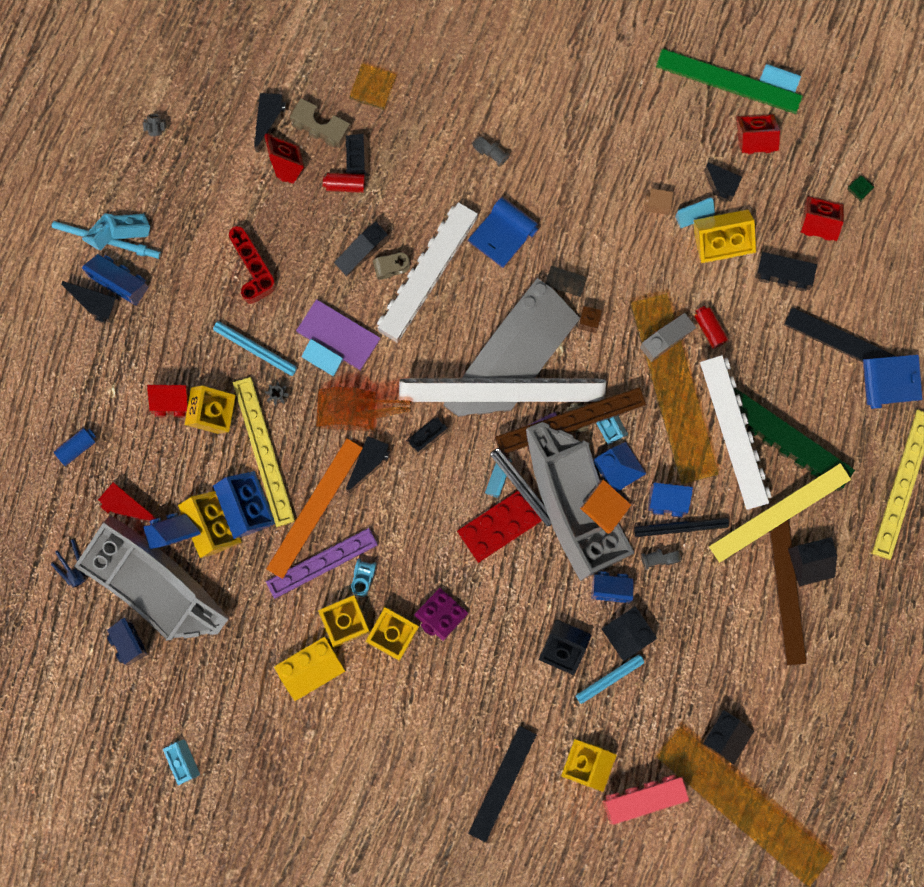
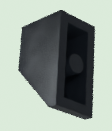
M708 162L704 172L713 194L721 201L731 202L742 176Z

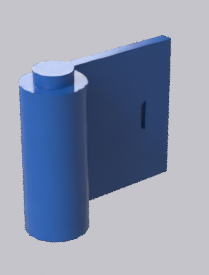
M501 197L492 208L489 216L468 239V242L504 268L529 237L533 238L539 230L537 228L538 223L506 198Z
M919 355L863 360L866 404L870 405L871 409L882 408V404L922 400Z

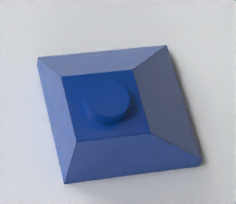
M626 442L611 448L593 461L604 480L617 492L646 474Z

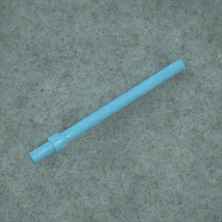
M57 221L52 223V228L81 237L88 232V230ZM111 239L108 243L115 247L136 252L137 255L143 257L146 255L160 259L161 252L149 249L146 245L142 244L135 245L118 239Z

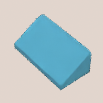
M766 64L760 82L795 93L801 76Z
M708 198L678 210L675 218L679 227L684 228L694 224L693 220L714 216L713 199Z
M105 213L83 236L82 240L94 248L102 250L112 239L108 217L117 215Z
M145 214L108 217L112 239L138 238L149 235L150 225Z
M310 339L301 356L333 377L344 361L342 357Z
M619 416L596 423L608 445L628 435Z
M497 463L485 491L487 495L499 498L507 477Z
M186 740L178 741L163 749L178 785L200 776Z

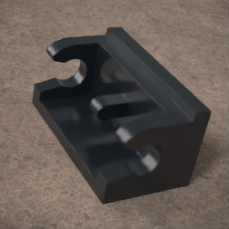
M364 134L346 135L347 173L365 174V176H370L369 139Z
M436 416L406 441L417 455H420L446 434L448 428Z

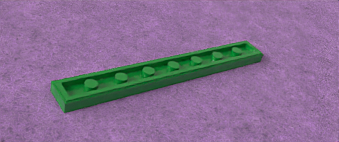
M665 49L661 50L656 64L658 69L793 114L797 113L802 99V95Z

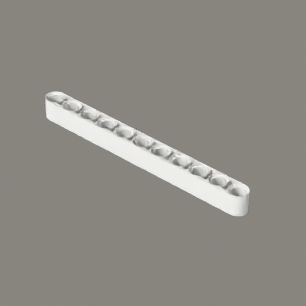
M403 378L399 380V400L404 402H598L605 399L606 380L597 378Z

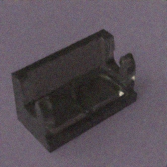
M551 266L545 284L551 288L581 297L587 277Z

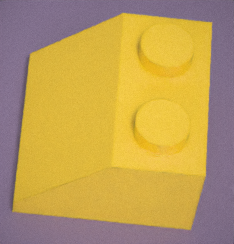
M574 739L561 777L604 793L617 755Z

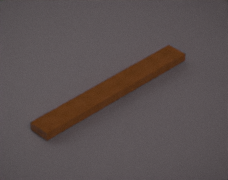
M638 387L495 437L498 448L505 455L528 447L526 429L541 422L548 424L550 428L556 431L561 430L569 433L645 407L647 404L641 388Z
M787 520L769 531L785 662L786 666L806 664L795 571L788 549L792 548L789 522Z

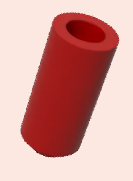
M327 172V176H323V187L326 188V191L364 193L365 174Z
M703 306L695 311L697 314L694 318L712 349H716L729 341L711 307L706 308V306Z

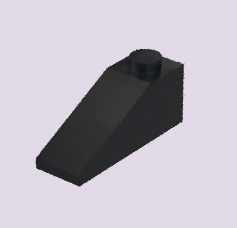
M260 93L254 141L256 152H260L265 145V134L271 135L281 121L282 113H286L287 103L284 101L282 94Z
M375 221L357 237L334 264L347 277L389 242L388 234Z
M62 281L61 285L95 318L96 322L101 324L113 322L119 305L117 298Z
M367 436L346 486V492L351 493L379 469L384 461H388L391 454L389 444Z

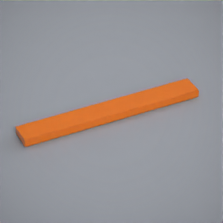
M349 439L345 440L267 566V571L284 579L362 451L361 446Z

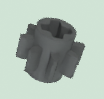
M149 114L147 119H144L143 131H148V135L160 136L162 131H165L166 119H161L160 114Z
M279 382L276 383V386L269 384L270 390L265 391V395L270 396L267 402L273 401L275 407H277L278 403L285 404L284 399L289 397V394L284 393L287 387L283 386L281 388ZM275 391L278 392V393L280 392V397H279V398H277L276 396H274L273 393H274Z

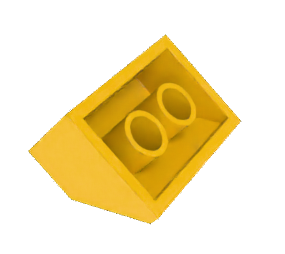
M749 210L693 220L694 236L701 263L756 253L755 221Z
M215 491L192 496L178 505L181 514H186L200 530L201 535L191 537L200 558L217 554L242 542L240 537L233 538Z
M326 637L321 638L274 666L275 671L294 701L299 700L346 672Z

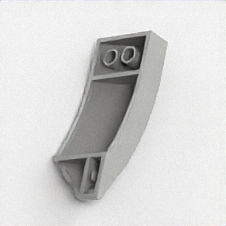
M537 278L505 318L462 378H535L580 318L551 287ZM445 402L443 406L458 417L468 414L479 415L495 411H511L517 402Z
M544 422L527 428L526 433L533 470L546 512L579 580L588 578L633 555L634 551L619 524L616 525L611 533L607 534L580 509L600 482L590 452V443L578 441L564 431H556Z
M109 515L74 566L106 587L137 611L166 639L165 641L179 637L191 638L199 637L203 634H218L229 619L203 587L158 547L150 549L147 539L112 515Z

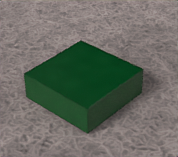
M860 175L847 190L861 202L874 189V186Z

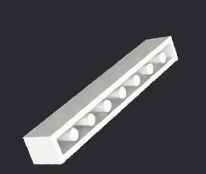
M459 202L456 207H451L447 214L449 216L447 221L442 222L438 227V235L436 238H431L427 245L429 247L427 252H423L418 258V266L416 269L412 268L407 276L409 280L398 289L397 293L399 295L396 300L392 299L387 307L389 311L378 320V332L396 343L399 342L477 220V213Z
M721 355L700 362L746 509L768 504V498H772L769 487H764L762 481L766 479L763 468L759 469L757 461H760L757 450L753 451L751 443L754 442L751 431L747 432L745 427L748 421L746 414H741L739 406H742L740 396L735 395L733 389L737 386L734 377H730L728 369H731L728 358H724Z

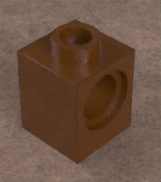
M583 306L578 329L597 333L602 310Z

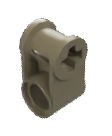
M402 252L378 257L373 260L378 280L406 273L410 269L409 258ZM400 260H403V266L399 265Z

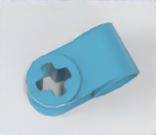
M359 558L357 559L351 584L355 596L362 598L368 594L377 563L373 562L371 564L363 562ZM363 583L366 589L363 592H357L355 586Z

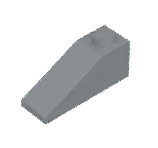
M684 313L646 339L641 344L640 349L653 362L697 327Z

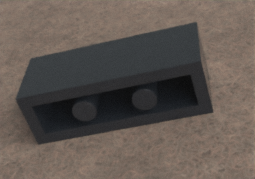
M761 252L754 278H758L760 282L770 283L771 281L781 287L792 286L796 287L798 291H807L813 286L817 264Z

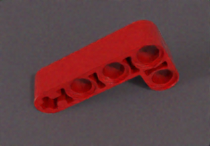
M235 226L229 231L230 241L253 280L242 286L241 295L246 303L254 304L273 293L276 289V284L242 227ZM237 234L241 236L242 244L235 237ZM245 250H252V253L249 256L243 255V252ZM255 265L262 266L258 272L252 271V268ZM264 281H271V285L269 287H262V283ZM248 290L255 291L252 297L245 296Z

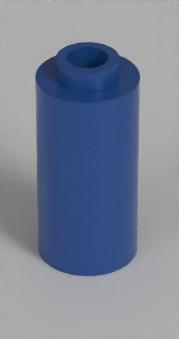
M82 428L53 451V453L66 467L96 443L94 440L96 436L90 428L87 430Z

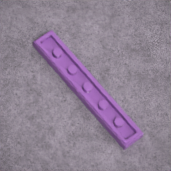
M368 528L292 567L284 579L275 576L267 580L266 584L274 599L369 551L378 546Z

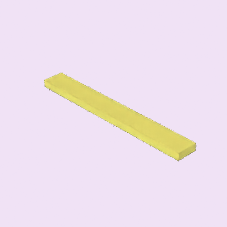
M248 377L233 382L276 527L293 523L295 519L252 378Z
M916 410L871 552L873 555L888 560L892 558L924 455L923 411Z
M838 464L716 541L709 548L720 563L851 479L842 465Z

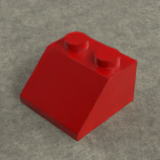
M774 114L736 116L738 143L742 153L754 154L755 152L772 153L773 151H779L780 129Z
M807 196L800 233L810 237H821L827 241H838L844 223V204Z
M147 385L149 411L155 414V417L164 418L166 415H174L176 418L185 417L190 396V390L186 385Z

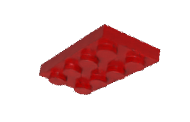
M517 491L457 530V533L479 564L541 523L542 519L522 494Z

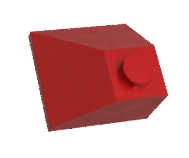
M266 133L265 141L268 155L276 177L282 182L294 184L304 168L299 146Z

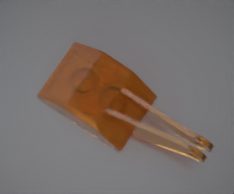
M354 387L319 389L316 428L374 432L375 419L412 412L410 407L375 409V406L412 405V401L376 399V392Z

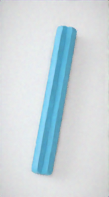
M641 655L635 656L578 693L576 698L579 703L583 704L643 665L644 660Z

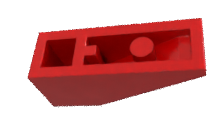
M112 483L98 499L102 503L100 507L108 514L113 512L116 515L146 522L157 519L115 483Z

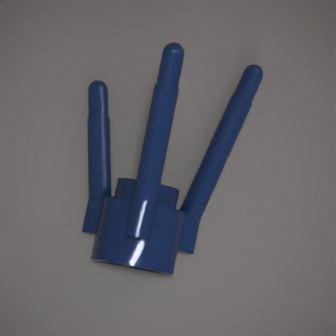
M71 539L72 548L78 561L80 555L75 540ZM56 550L55 554L68 573L66 575L53 562L51 566L67 582L68 586L71 585L72 588H75L86 581L84 577L86 574L80 570L78 571L77 568L71 570L63 556Z

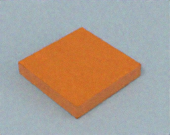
M603 479L580 509L609 534L625 515L631 504Z

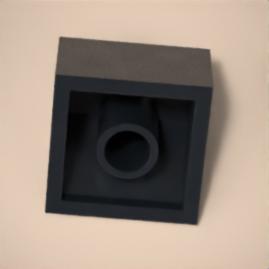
M832 537L788 549L799 587L835 578L837 552Z
M636 606L601 629L622 661H625L658 639Z
M556 619L538 660L574 676L592 634Z
M720 710L700 744L734 765L754 731L730 713Z

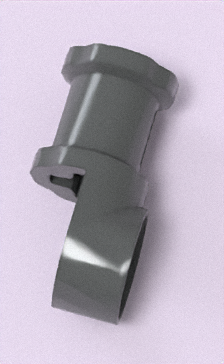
M478 136L472 142L477 152L482 155L485 154L487 157L490 156L497 162L498 167L502 166L510 157V154L505 153L498 146L497 142L490 145L481 136Z
M658 548L655 552L641 553V560L645 570L658 564L668 566L682 561L679 551L662 555L660 548Z

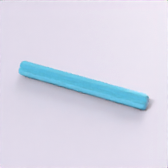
M220 321L215 323L213 327L215 332L283 372L293 376L297 371L295 365Z

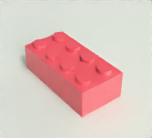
M669 775L663 777V782L660 783L654 780L644 783V788L638 789V787L634 786L625 789V794L619 795V793L615 792L606 795L607 799L602 801L609 823L612 825L689 801L682 777Z

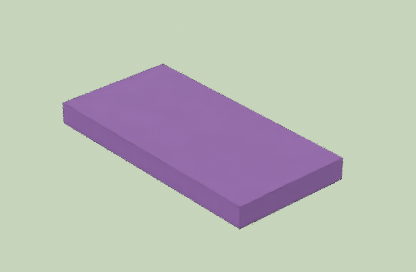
M317 299L296 330L297 333L305 338L314 340L342 357L346 363L360 371L381 340L380 337Z

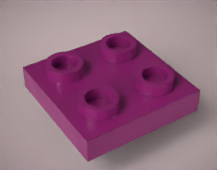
M439 588L414 616L422 622L421 627L428 635L434 636L436 634L444 641L468 615V612Z

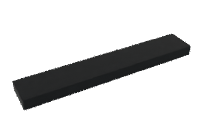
M793 307L784 322V326L860 362H863L864 359L896 357Z
M521 726L518 727L468 832L469 835L486 843L537 734Z

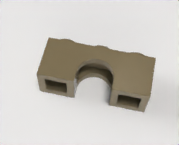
M300 98L290 116L292 126L300 131L304 129L315 139L321 138L325 140V143L330 147L334 148L336 146L341 148L346 135L351 130L350 123L333 115L327 124H318L315 122L318 114L317 106Z

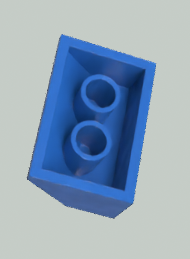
M97 254L83 265L82 269L90 279L137 306L148 289L145 283L146 280L137 274L136 276L131 275L128 268L123 265L118 267L113 264L114 260L106 255L102 257Z
M255 471L229 476L213 485L234 539L253 534L275 524Z

